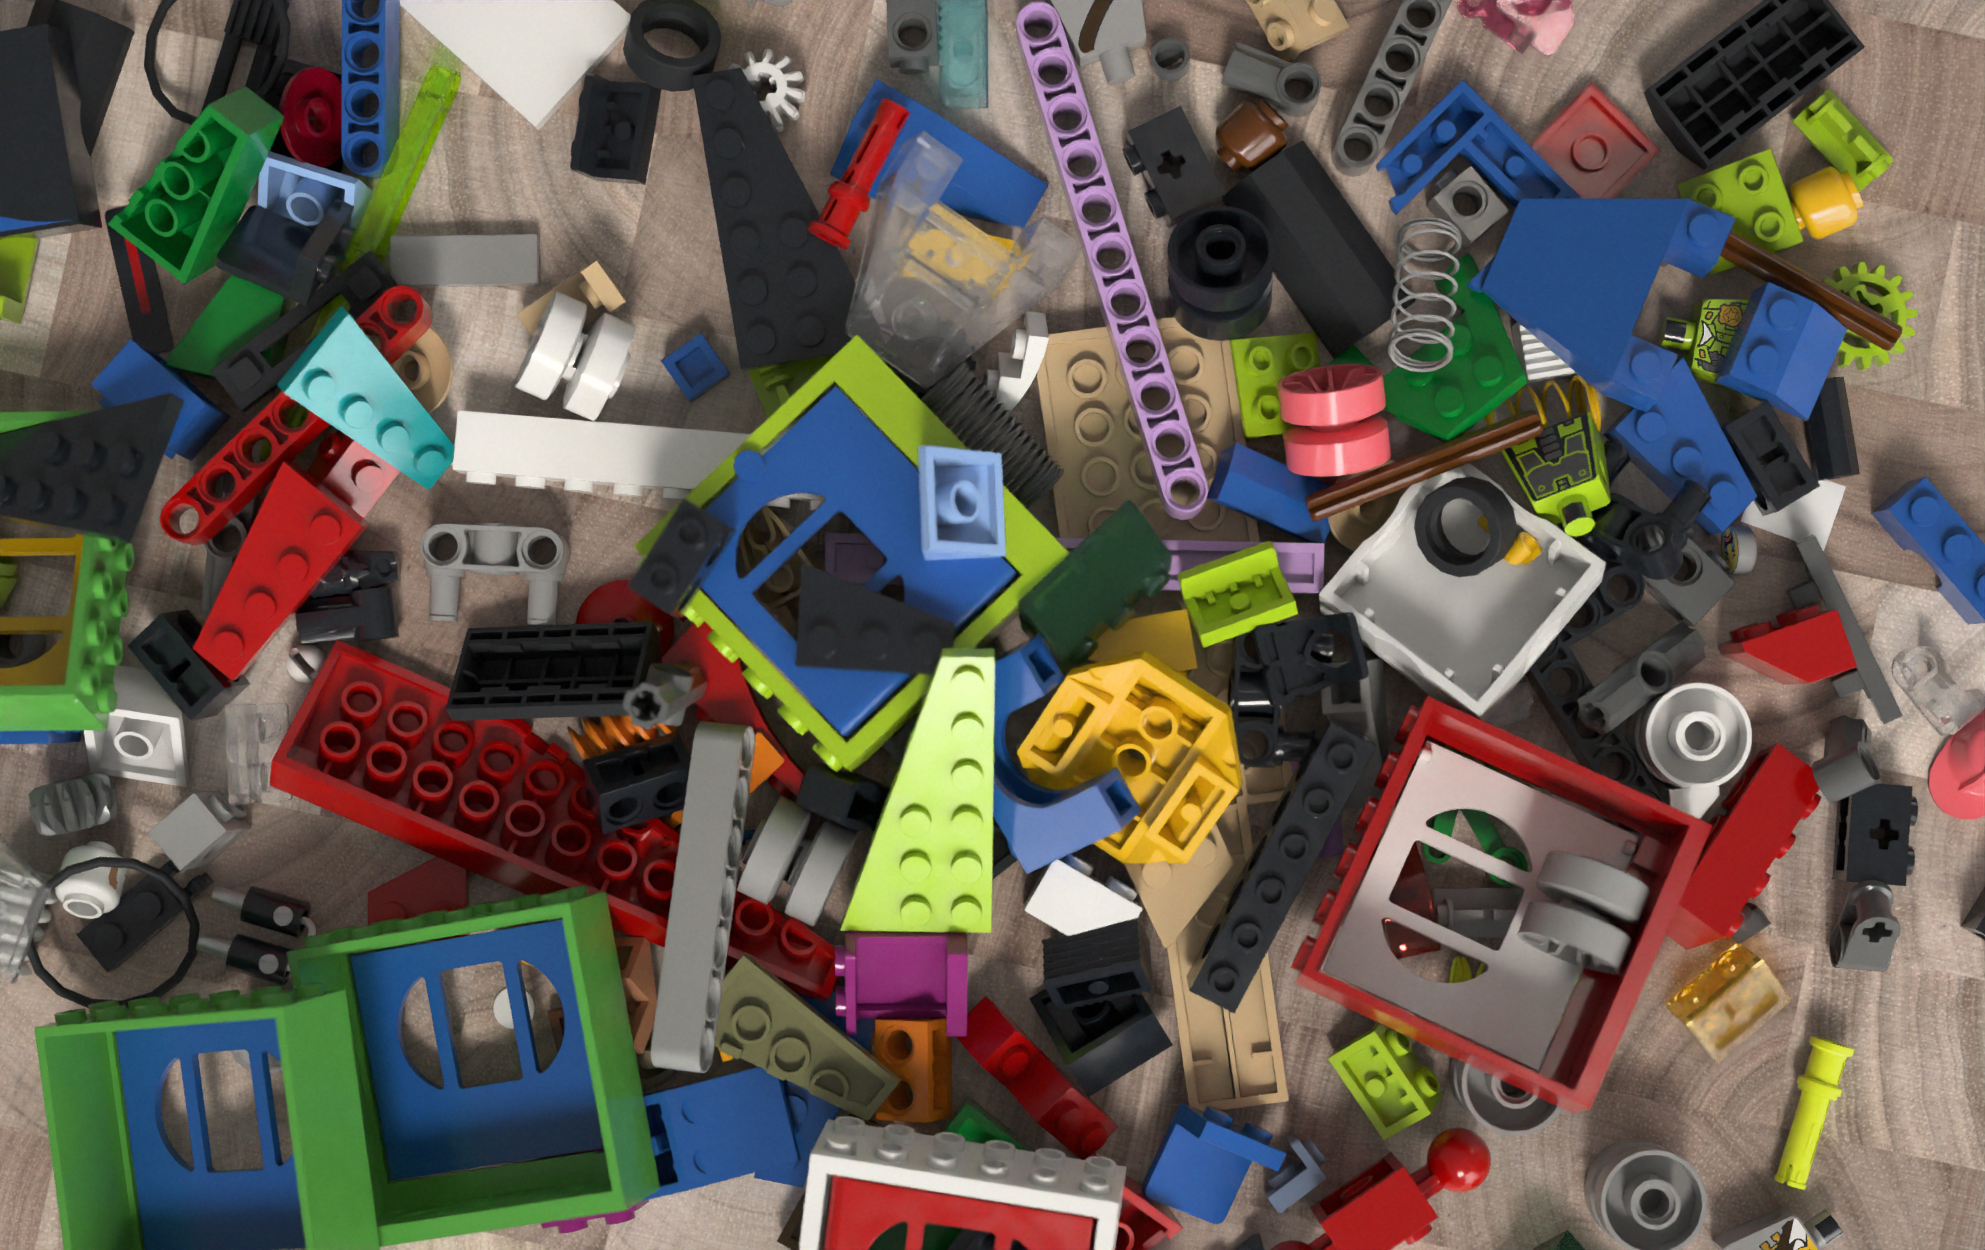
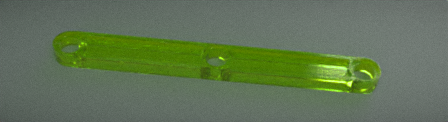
M440 63L433 64L428 71L339 273L370 250L381 263L383 262L390 246V236H394L455 100L461 82L460 72ZM342 294L323 307L309 340L324 328L341 306L346 311L352 308ZM301 404L291 409L287 418L290 428H297L305 423L308 417V409ZM265 439L260 452L261 462L268 459L271 454L272 447L269 439Z

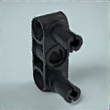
M1606 441L1604 449L1610 488L1624 467L1631 461V458L1628 457V452L1620 445L1612 441ZM1686 480L1683 487L1665 510L1653 514L1637 506L1626 497L1610 492L1611 501L1608 505L1591 511L1595 522L1594 528L1582 536L1570 537L1609 561L1620 563L1647 578L1664 580L1680 570L1683 563L1682 550L1687 545V539L1690 536L1688 530L1706 505L1712 500L1709 491L1699 483ZM1560 523L1559 526L1561 530L1565 533L1563 524ZM1657 545H1662L1660 548L1654 551H1649L1651 548Z
M1251 631L1234 637L1227 705L1231 707L1240 764L1253 768H1274L1275 766H1282L1283 761L1300 762L1314 733L1284 731V726H1278L1281 706L1276 707L1269 704L1262 677V671L1265 666L1261 665L1258 659L1247 655L1244 650V639ZM1323 633L1314 644L1310 655L1318 662H1332L1333 634ZM1250 730L1258 731L1265 739V750L1256 759H1248L1240 751V739L1244 733Z

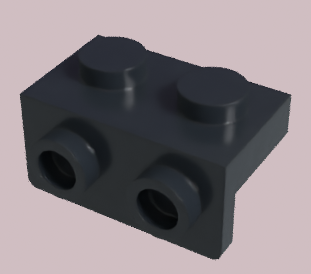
M586 74L583 91L579 97L580 110L575 139L571 145V170L595 181L646 185L662 89L654 88L647 83L609 81L597 74Z

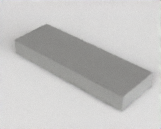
M537 234L390 236V275L399 286L408 287L540 285V237Z

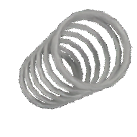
M1421 217L1405 223L1398 233L1396 256L1399 263L1395 268L1394 274L1397 285L1394 287L1392 296L1395 306L1391 312L1390 319L1393 328L1389 334L1387 353L1394 363L1409 371H1435L1446 366L1453 356V345L1449 338L1454 335L1455 328L1447 319L1455 314L1457 308L1450 297L1457 292L1458 284L1451 276L1459 270L1460 264L1453 255L1460 250L1462 236L1457 227L1441 218ZM1419 225H1437L1449 230L1426 228L1415 231L1403 238L1408 229ZM1425 232L1447 234L1454 238L1456 242L1447 251L1437 249L1415 251L1410 249L1405 243L1413 236ZM1402 251L1408 255L1403 259L1401 256ZM1449 257L1453 260L1455 266L1454 270L1449 274L1438 271L1415 272L1405 264V261L1415 258L1420 261L1433 262ZM1403 267L1411 274L1400 280V268ZM1416 276L1428 280L1447 278L1453 284V289L1448 295L1434 292L1415 294L1409 291L1403 283ZM1399 288L1409 294V296L1400 301L1397 298ZM1417 298L1426 301L1446 300L1452 308L1448 315L1442 317L1434 314L1413 315L1407 312L1401 305L1409 299ZM1399 309L1409 317L1397 323L1395 318L1396 312ZM1410 320L1423 322L1443 321L1449 326L1450 331L1447 336H1444L1442 333L1425 328H1413L1402 331L1399 326ZM1413 336L1430 337L1436 340H1424ZM1404 338L1423 344H1437L1441 342L1446 346L1448 353L1443 359L1438 361H1419L1403 355L1396 348L1395 344Z

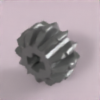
M103 773L86 774L41 785L34 788L28 794L32 822L35 821L38 833L45 836L61 835L112 821L118 815L116 805L118 799L115 787H112L109 775Z

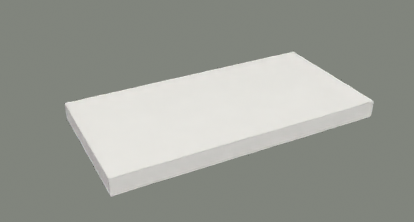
M400 0V6L538 131L582 84L586 74H591L624 38L631 17L614 0Z

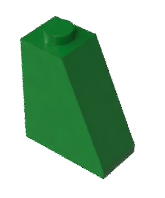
M231 275L168 355L166 365L181 372L217 380L211 372L213 368L296 306V302ZM289 333L262 353L272 367L282 361Z

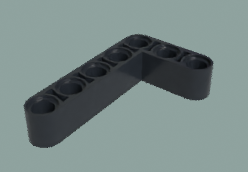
M1618 565L1604 570L1602 582L1584 602L1583 606L1587 612L1585 623L1580 628H1575L1567 623L1526 672L1525 676L1581 766L1603 775L1601 763L1606 755L1613 752L1622 761V772L1614 781L1664 803L1662 796L1618 726L1604 735H1600L1595 731L1588 738L1581 737L1575 728V720L1579 711L1577 700L1594 686L1569 646L1635 607L1642 600L1645 593V583L1642 575L1624 565ZM1613 575H1618L1627 582L1628 594L1622 602L1613 600L1608 594L1607 584ZM1557 668L1565 670L1571 680L1568 692L1562 696L1554 694L1549 686V677Z

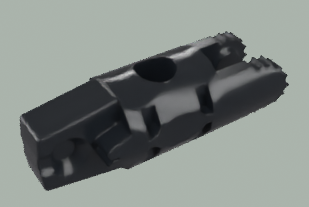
M348 550L311 595L314 599L328 598L337 594L350 595L351 591L377 588L400 581L401 570L398 554L396 551Z

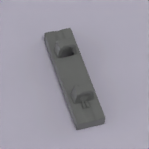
M1812 534L1795 542L1794 544L1805 564V570L1810 580L1787 590L1793 606L1798 609L1822 599L1827 611L1837 609L1857 664L1856 668L1830 679L1836 695L1841 699L1863 689L1867 698H1870L1883 724L1902 717L1903 715L1816 536Z

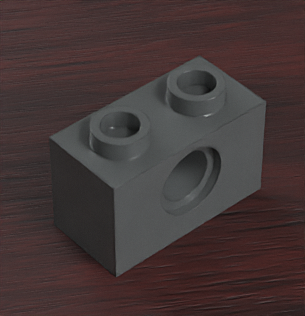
M1691 528L1688 530L1690 536L1687 539V545L1682 550L1683 558L1688 566L1687 574L1683 580L1677 581L1672 577L1664 580H1654L1642 575L1645 591L1679 624L1683 623L1687 627L1695 626L1736 584L1727 575L1730 567L1719 555L1711 550H1707L1706 553L1703 552L1691 540L1695 536ZM1657 545L1651 548L1649 551H1654L1660 548L1662 545Z

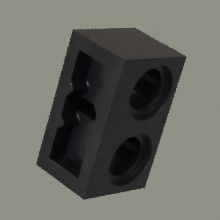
M1768 401L1750 408L1721 426L1757 495L1753 501L1762 516L1779 512L1820 487L1817 479Z
M683 498L627 587L668 614L682 618L737 530L695 503Z
M189 610L161 613L128 645V648L190 721L217 716L251 683L244 675L234 681L230 680L193 650L203 626Z
M678 732L582 760L587 801L603 835L684 809L691 758Z

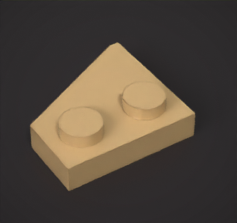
M1216 823L1187 864H1168L1167 861L1147 864L1124 863L1164 948L1173 944L1234 865V861Z

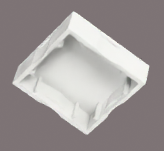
M1468 463L1413 484L1400 497L1394 512L1387 522L1377 532L1362 542L1319 593L1320 612L1323 615L1352 612L1356 618L1361 642L1365 647L1434 699L1486 722L1602 582L1606 562L1548 520L1542 519L1523 509L1509 497L1500 485ZM1476 477L1489 481L1504 492L1514 509L1517 523L1515 537L1523 531L1531 534L1541 545L1542 552L1528 565H1512L1503 558L1474 576L1456 577L1443 573L1426 560L1417 545L1414 530L1417 509L1428 494L1453 479ZM1454 499L1447 503L1442 511L1441 522L1443 532L1451 545L1462 553L1474 555L1485 550L1489 544L1490 534L1477 523L1480 516L1483 515L1482 511L1468 500Z

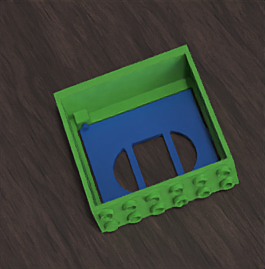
M581 885L544 895L536 893L519 896L499 903L491 901L465 906L463 909L448 912L447 909L428 912L403 920L400 917L371 923L372 925L357 928L356 925L304 937L305 947L287 952L293 987L323 982L324 991L346 990L380 1247L624 1211L660 1189L606 891L588 894L587 886ZM547 919L553 920V921H547V922H541V923H536V924L518 926V927H513V928L495 930V931H490V932L472 934V935H467V936L455 937V938H450V939L432 941V942H427V943L409 945V946H404V947L386 949V950H381V951L363 953V954L353 955V956L350 957V954H352V953H358V952H364V951H369V950L387 948V947H392V946L410 944V943H415V942H421V941H427V940H432V939L450 937V936H455V935L473 933V932H478V931L496 929V928H501V927L513 926V925L524 924V923H530V922H536V921L547 920ZM521 960L539 969L550 980L559 995L564 1011L565 1029L563 1041L554 1061L544 1072L540 1070ZM499 961L503 965L523 1076L520 1079L465 1087L462 1084L442 973L444 970ZM421 978H424L426 983L444 1088L434 1084L419 1072L407 1054L402 1038L401 1019L404 1004L411 989ZM604 1148V1149L594 1150V1151H587V1152H581V1153H575V1154H568V1155L555 1156V1157H549V1158H542V1159H536V1160H529V1161H523V1162H517V1163H510V1164H504V1165H497V1166H491V1167L471 1169V1168H477V1167H483V1166H490V1165H496V1164H503V1163H509V1162H516V1161H522V1160H528V1159H535V1158H541V1157H548V1156H554V1155H561V1154H567V1153H574V1152H580V1151H586V1150H593V1149ZM471 1169V1170H465V1171H459V1172H452V1173H446V1174H439V1175H433V1176L413 1178V1177H419V1176H425V1175H432V1174H438V1173H445V1172H451V1171ZM413 1178V1179H407V1180H401V1181H394V1182H392L393 1180Z
M323 982L294 986L292 991H282L281 986L264 987L251 990L250 995H241L240 990L221 991L209 994L210 1001H208V998H200L199 993L168 998L169 1004L167 1002H159V997L128 1001L129 1008H126V1005H120L119 1000L104 1001L88 1005L89 1014H86V1009L58 1012L54 1014V1023L34 1028L64 1250H380L345 989L324 991ZM246 1050L250 1060L263 1168L216 1171L212 1164L198 1054ZM268 1053L282 1063L293 1153L285 1163L282 1162ZM178 1059L181 1065L194 1167L189 1165L172 1146L165 1131L161 1114V1095L164 1081L170 1068Z

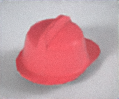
M1985 709L1969 714L1958 725L1936 756L1929 771L1928 788L1933 801L1944 813L1957 819H1978L1985 816Z

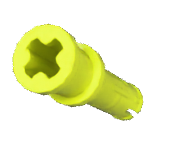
M1811 1035L1809 1043L1813 1047L1804 1075H1798L1797 1088L1802 1090L1778 1171L1774 1176V1180L1780 1183L1787 1182L1788 1186L1805 1190L1807 1186V1178L1831 1100L1837 1101V1098L1841 1097L1843 1089L1839 1086L1846 1059L1853 1056L1855 1051L1854 1048Z

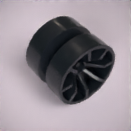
M1212 206L1189 214L1174 228L1168 242L1169 306L1176 321L1191 334L1208 340H1232L1251 333L1267 317L1272 304L1274 245L1269 230L1260 219L1236 207Z

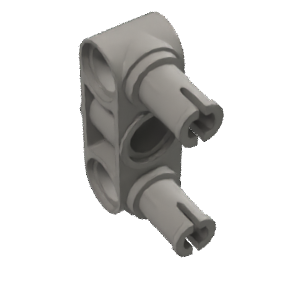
M472 523V525L437 524L425 531L421 538L420 551L424 558L423 569H426V576L430 577L428 621L458 622L460 578H465V571L473 574L517 576L524 574V580L529 581L527 625H556L558 582H563V577L566 575V566L571 554L570 546L562 535L546 528L521 527L520 525L499 523ZM452 534L457 540V552L451 559L442 561L436 554V544L442 536ZM551 538L556 544V556L552 562L540 565L534 558V547L540 540Z

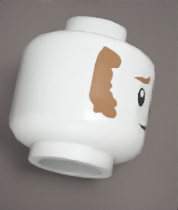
M91 841L87 845L70 849L64 856L60 871L67 866L97 857H122L116 854V849L113 846L100 841ZM99 867L72 875L55 888V894L63 903V908L70 914L86 919L99 918L103 913H108L118 906L128 876V868Z

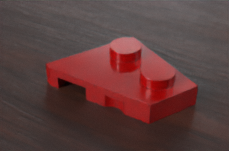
M435 857L367 892L368 925L388 919L401 917L403 920L428 912L446 909L448 912L469 906V870ZM470 933L461 934V935H455V936H450V937H444V938H438V939H432V940H427V941H438V940L450 939V938H455V937L467 936V935H470Z

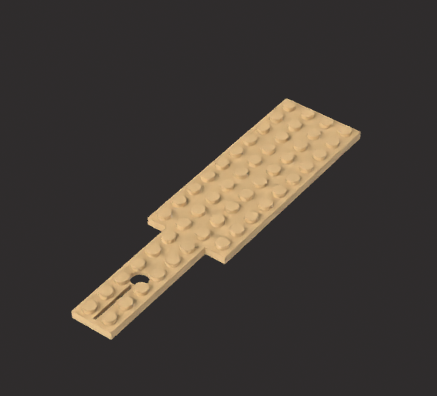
M1174 317L1156 319L1209 491L1216 473L1221 451L1234 443L1246 447L1230 340L1215 341L1195 336L1185 330ZM1106 326L1048 334L1049 340L1036 376L1048 456H1053L1052 461H1057V465H1061V468L1064 469L1062 477L1052 487L1059 538L1260 542L1257 520L1207 498L1200 513L1191 519H1176L1165 511L1157 491ZM1134 343L1126 350L1129 359L1136 363H1146L1154 356L1152 349L1143 343ZM1157 389L1148 390L1141 396L1143 405L1151 410H1161L1168 404L1167 396ZM1164 436L1155 443L1156 449L1164 457L1173 458L1180 455L1183 451V445L1173 436ZM1178 483L1170 490L1173 500L1181 505H1190L1198 499L1196 489L1188 483ZM1066 589L1072 629L1186 609L1181 591ZM1189 616L1198 668L1187 671L1188 680L1227 705L1234 637L1203 648ZM1250 632L1244 639V650L1251 658L1258 659ZM1076 657L1077 667L1094 663ZM1281 705L1278 726H1284V731H1287L1283 705ZM1250 730L1241 737L1239 746L1240 751L1245 757L1256 759L1262 755L1266 744L1262 734L1258 731ZM1127 749V752L1133 758L1146 760L1140 751ZM1283 761L1282 766H1275L1274 768H1253L1240 764L1243 783L1216 822V826L1234 861V865L1173 944L1166 948L1188 1105L1202 1111L1205 1110L1207 1105L1219 1110H1228L1289 1101L1268 951L1235 1014L1223 1008L1235 1096L1233 1095L1221 1007L1190 992L1186 976L1253 851L1247 805L1279 801L1293 775L1291 761Z

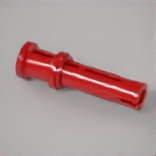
M885 98L881 100L875 116L861 139L846 172H844L840 181L835 180L834 184H830L827 190L830 197L818 220L811 221L808 226V230L816 237L835 247L844 250L848 249L851 243L848 236L860 213L868 211L870 207L868 194L895 144L894 142L911 114L907 109Z

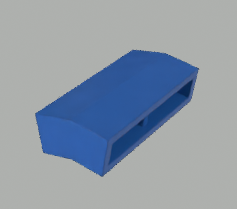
M1234 443L1221 451L1216 473L1206 497L1207 499L1307 543H1325L1330 530L1328 517L1319 521H1313L1310 518L1304 499L1307 495L1332 485L1312 476L1295 474L1287 469V465L1238 443Z

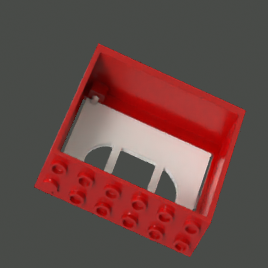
M1427 696L1420 708L1411 705L1402 720L1394 741L1402 744L1399 753L1390 751L1377 775L1373 786L1382 790L1378 799L1369 797L1357 819L1353 831L1361 834L1357 845L1348 843L1338 861L1332 876L1341 881L1336 892L1329 888L1327 889L1318 905L1312 922L1320 925L1315 938L1307 935L1299 947L1291 965V968L1299 971L1294 983L1573 1114L1589 1110L1713 825ZM1426 737L1431 738L1441 744H1444L1452 749H1455L1463 754H1466L1474 759H1477L1485 764H1488L1496 769H1499L1507 774H1510L1518 779H1521L1529 784H1532L1540 789H1543L1551 794H1554L1564 800H1567L1575 805H1578L1586 810H1589L1597 815H1600L1608 820H1611L1619 825H1622L1630 830H1633L1641 834L1638 843H1636L1639 836H1636L1628 831H1625L1617 826H1614L1606 821H1603L1593 815H1590L1582 810H1579L1571 805H1568L1560 800H1557L1549 795H1546L1538 790H1535L1527 785H1524L1516 780H1513L1505 775H1502L1494 770H1491L1481 764H1478L1470 759H1467L1428 740H1426L1423 748H1421ZM1419 755V757H1418V759H1417V762H1416V764H1415V766H1414V768H1413V770H1412V773H1411V775H1410V777H1409V779H1408V781H1407V784H1406V786H1405V788H1404V790H1403V793H1402V795H1401V797H1400V799H1399V801H1398V804H1397V806H1396V808H1395V810H1394V812H1393V815H1392V817H1391V819H1390V821H1389V824H1388V826H1387V828H1386V830H1385V832H1384V835H1383V837H1382V839H1381V841H1380V843H1379V846H1378V848H1377V850H1376V852H1375V855H1374V857H1373V859H1372V861H1371V863H1370V866H1369V868H1368V870H1367V872H1366V874H1365V877H1364V879H1363V881H1362V883H1361V886H1360V888H1359V890H1358V892H1357V894H1356V897H1355V899H1354V901H1353V903H1352V905H1351V908H1350V910H1349V912H1348V914H1347V917H1346V919H1345V921H1344V923H1343V925H1342V928H1341V930H1340V932H1339V934H1338V936H1337V939H1336V941H1335V943H1334V945H1333V948H1332V950H1331V952H1330V954H1329V956H1328V959H1327V961H1326V963H1325V965H1324V967H1323V970H1322L1323 972H1325V973H1327V974H1329V975H1331V976H1334V977H1336V978H1338V979H1340V980H1342V981H1344V982H1346V983H1349V984H1351V985H1353V986H1355V987H1357V988H1359V989H1361V990H1364V991H1366V992H1368V993H1370V994H1372V995H1374V996H1376V997H1379V998H1381V999H1383V1000H1385V1001H1387V1002H1389V1003H1391V1004H1394V1005H1396V1006H1398V1007H1400V1008L1406 1010V1011H1403V1010H1401V1009H1399V1008H1397V1007H1395V1006H1393V1005H1391V1004H1388V1003H1386V1002H1384V1001H1382V1000H1380V999H1378V998H1376V997H1373V996H1371V995H1369V994H1367V993H1365V992H1363V991H1361V990H1358V989H1356V988H1354V987H1352V986H1350V985H1348V984H1346V983H1343V982H1341V981H1339V980H1337V979H1335V978H1333V977H1331V976H1328V975H1326V974L1320 972V969H1321L1322 964H1323V962H1324V960H1325V958H1326V955H1327V953H1328V951H1329V949H1330V947H1331V944H1332V942H1333V940H1334V938H1335V936H1336V933H1337V931H1338V929H1339V927H1340V924H1341V922H1342V920H1343V918H1344V916H1345V913H1346V911H1347V909H1348V907H1349V905H1350V902H1351V900H1352V898H1353V896H1354V894H1355V891H1356V889H1357V887H1358V885H1359V882H1360V880H1361V878H1362V876H1363V874H1364V871H1365V869H1366V867H1367V865H1368V863H1369V860H1370V858H1371V856H1372V854H1373V851H1374V849H1375V847H1376V845H1377V843H1378V840H1379V838H1380V836H1381V834H1382V832H1383V829H1384V827H1385V825H1386V823H1387V820H1388V818H1389V816H1390V814H1391V812H1392V809H1393V807H1394V805H1395V803H1396V801H1397V798H1398V796H1399V794H1400V792H1401V789H1402V787H1403V785H1404V783H1405V781H1406V778H1407V776H1408V774H1409V772H1410V770H1411V767H1412V765L1414 764V762H1415L1417 756ZM1455 809H1473L1491 814L1505 822L1518 835L1527 851L1531 871L1525 872L1431 829L1426 825V821L1442 812ZM1414 841L1425 843L1523 889L1524 894L1498 951L1481 945L1389 901V896ZM1557 851L1587 856L1609 863L1623 872L1632 855L1625 873L1644 883L1650 889V894L1638 924L1623 925L1608 922L1622 930L1632 940L1621 973L1607 974L1583 967L1539 1071L1536 1073L1526 1067L1535 1071L1538 1069L1582 968L1536 949L1521 940L1517 935L1529 902L1546 901L1557 903L1536 887L1548 852ZM1382 919H1389L1485 964L1487 971L1473 979L1458 983H1440L1424 979L1408 970L1394 956L1383 933ZM1451 1032H1454V1033H1456V1034H1458V1035H1460V1036H1462V1037H1464V1038H1466V1039H1469V1040H1471V1041H1473V1042H1475V1043H1477V1044H1479V1045H1481V1046H1484V1047H1486V1048H1488V1049H1490V1050H1492V1051H1494V1052H1496V1053H1499V1054H1501V1055H1503V1056H1505V1057H1507V1058H1509V1059H1512V1060H1514V1061H1516V1062H1518V1063H1521V1064H1523V1065L1526 1066V1067H1523V1066H1521V1065H1519V1064H1517V1063H1515V1062H1513V1061H1511V1060H1508V1059H1506V1058H1504V1057H1502V1056H1500V1055H1498V1054H1496V1053H1493V1052H1491V1051H1489V1050H1487V1049H1485V1048H1483V1047H1481V1046H1478V1045H1476V1044H1474V1043H1472V1042H1470V1041H1468V1040H1466V1039H1463V1038H1461V1037H1459V1036H1457V1035H1455V1034H1453V1033H1451Z

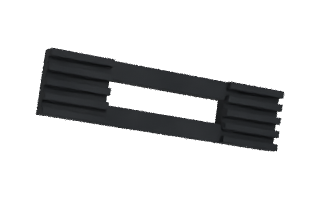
M272 0L233 1L224 29L226 34L201 113L209 104L226 95L243 40L258 44L245 84L247 88L256 94L265 53L274 55L280 35V23ZM283 0L287 12L290 3L287 0Z
M370 250L331 279L328 284L319 288L307 306L299 303L213 368L211 372L241 411L245 412L278 387L277 384L317 335L274 367L264 357L263 352L340 294L343 295L352 307L347 313L355 321L387 290L399 285Z

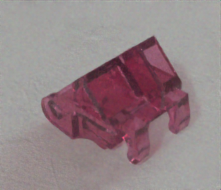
M1457 0V9L1462 16L1469 19L1481 17L1482 25L1486 30L1521 54L1530 45L1544 56H1552L1575 24L1572 6L1574 0Z

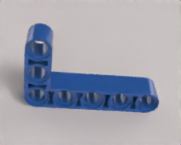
M342 0V158L347 168L353 173L369 178L382 179L395 171L399 161L400 0H379L378 11L369 18H366L363 14L365 0ZM371 44H376L379 48L378 61L372 67L366 68L362 59L363 52ZM376 93L379 99V108L373 116L366 118L362 109L363 102L367 96ZM375 142L379 150V157L373 166L367 168L362 159L363 151L367 145Z

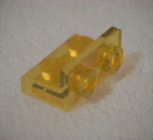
M1736 943L1728 951L1722 953L1712 965L1691 983L1685 985L1666 1004V1008L1684 1024L1707 1056L1718 1065L1792 999L1766 963L1743 944L1737 945Z

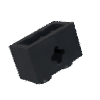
M1181 106L1127 132L1126 143L1128 146L1123 148L1122 152L1133 175L1136 176L1142 173L1149 187V191L1144 193V197L1156 220L1163 217L1168 228L1197 210L1221 203L1224 192ZM1167 159L1171 166L1181 165L1177 179L1173 180L1169 173L1163 175L1159 173L1163 160Z
M1875 784L1838 801L1833 879L1858 883L1876 880L1887 885L1906 886L1907 875L1910 876L1912 874L1915 864L1914 849L1912 846H1909L1910 826L1915 825L1918 816V802L1916 797L1912 796L1913 786ZM1870 829H1884V838H1870Z

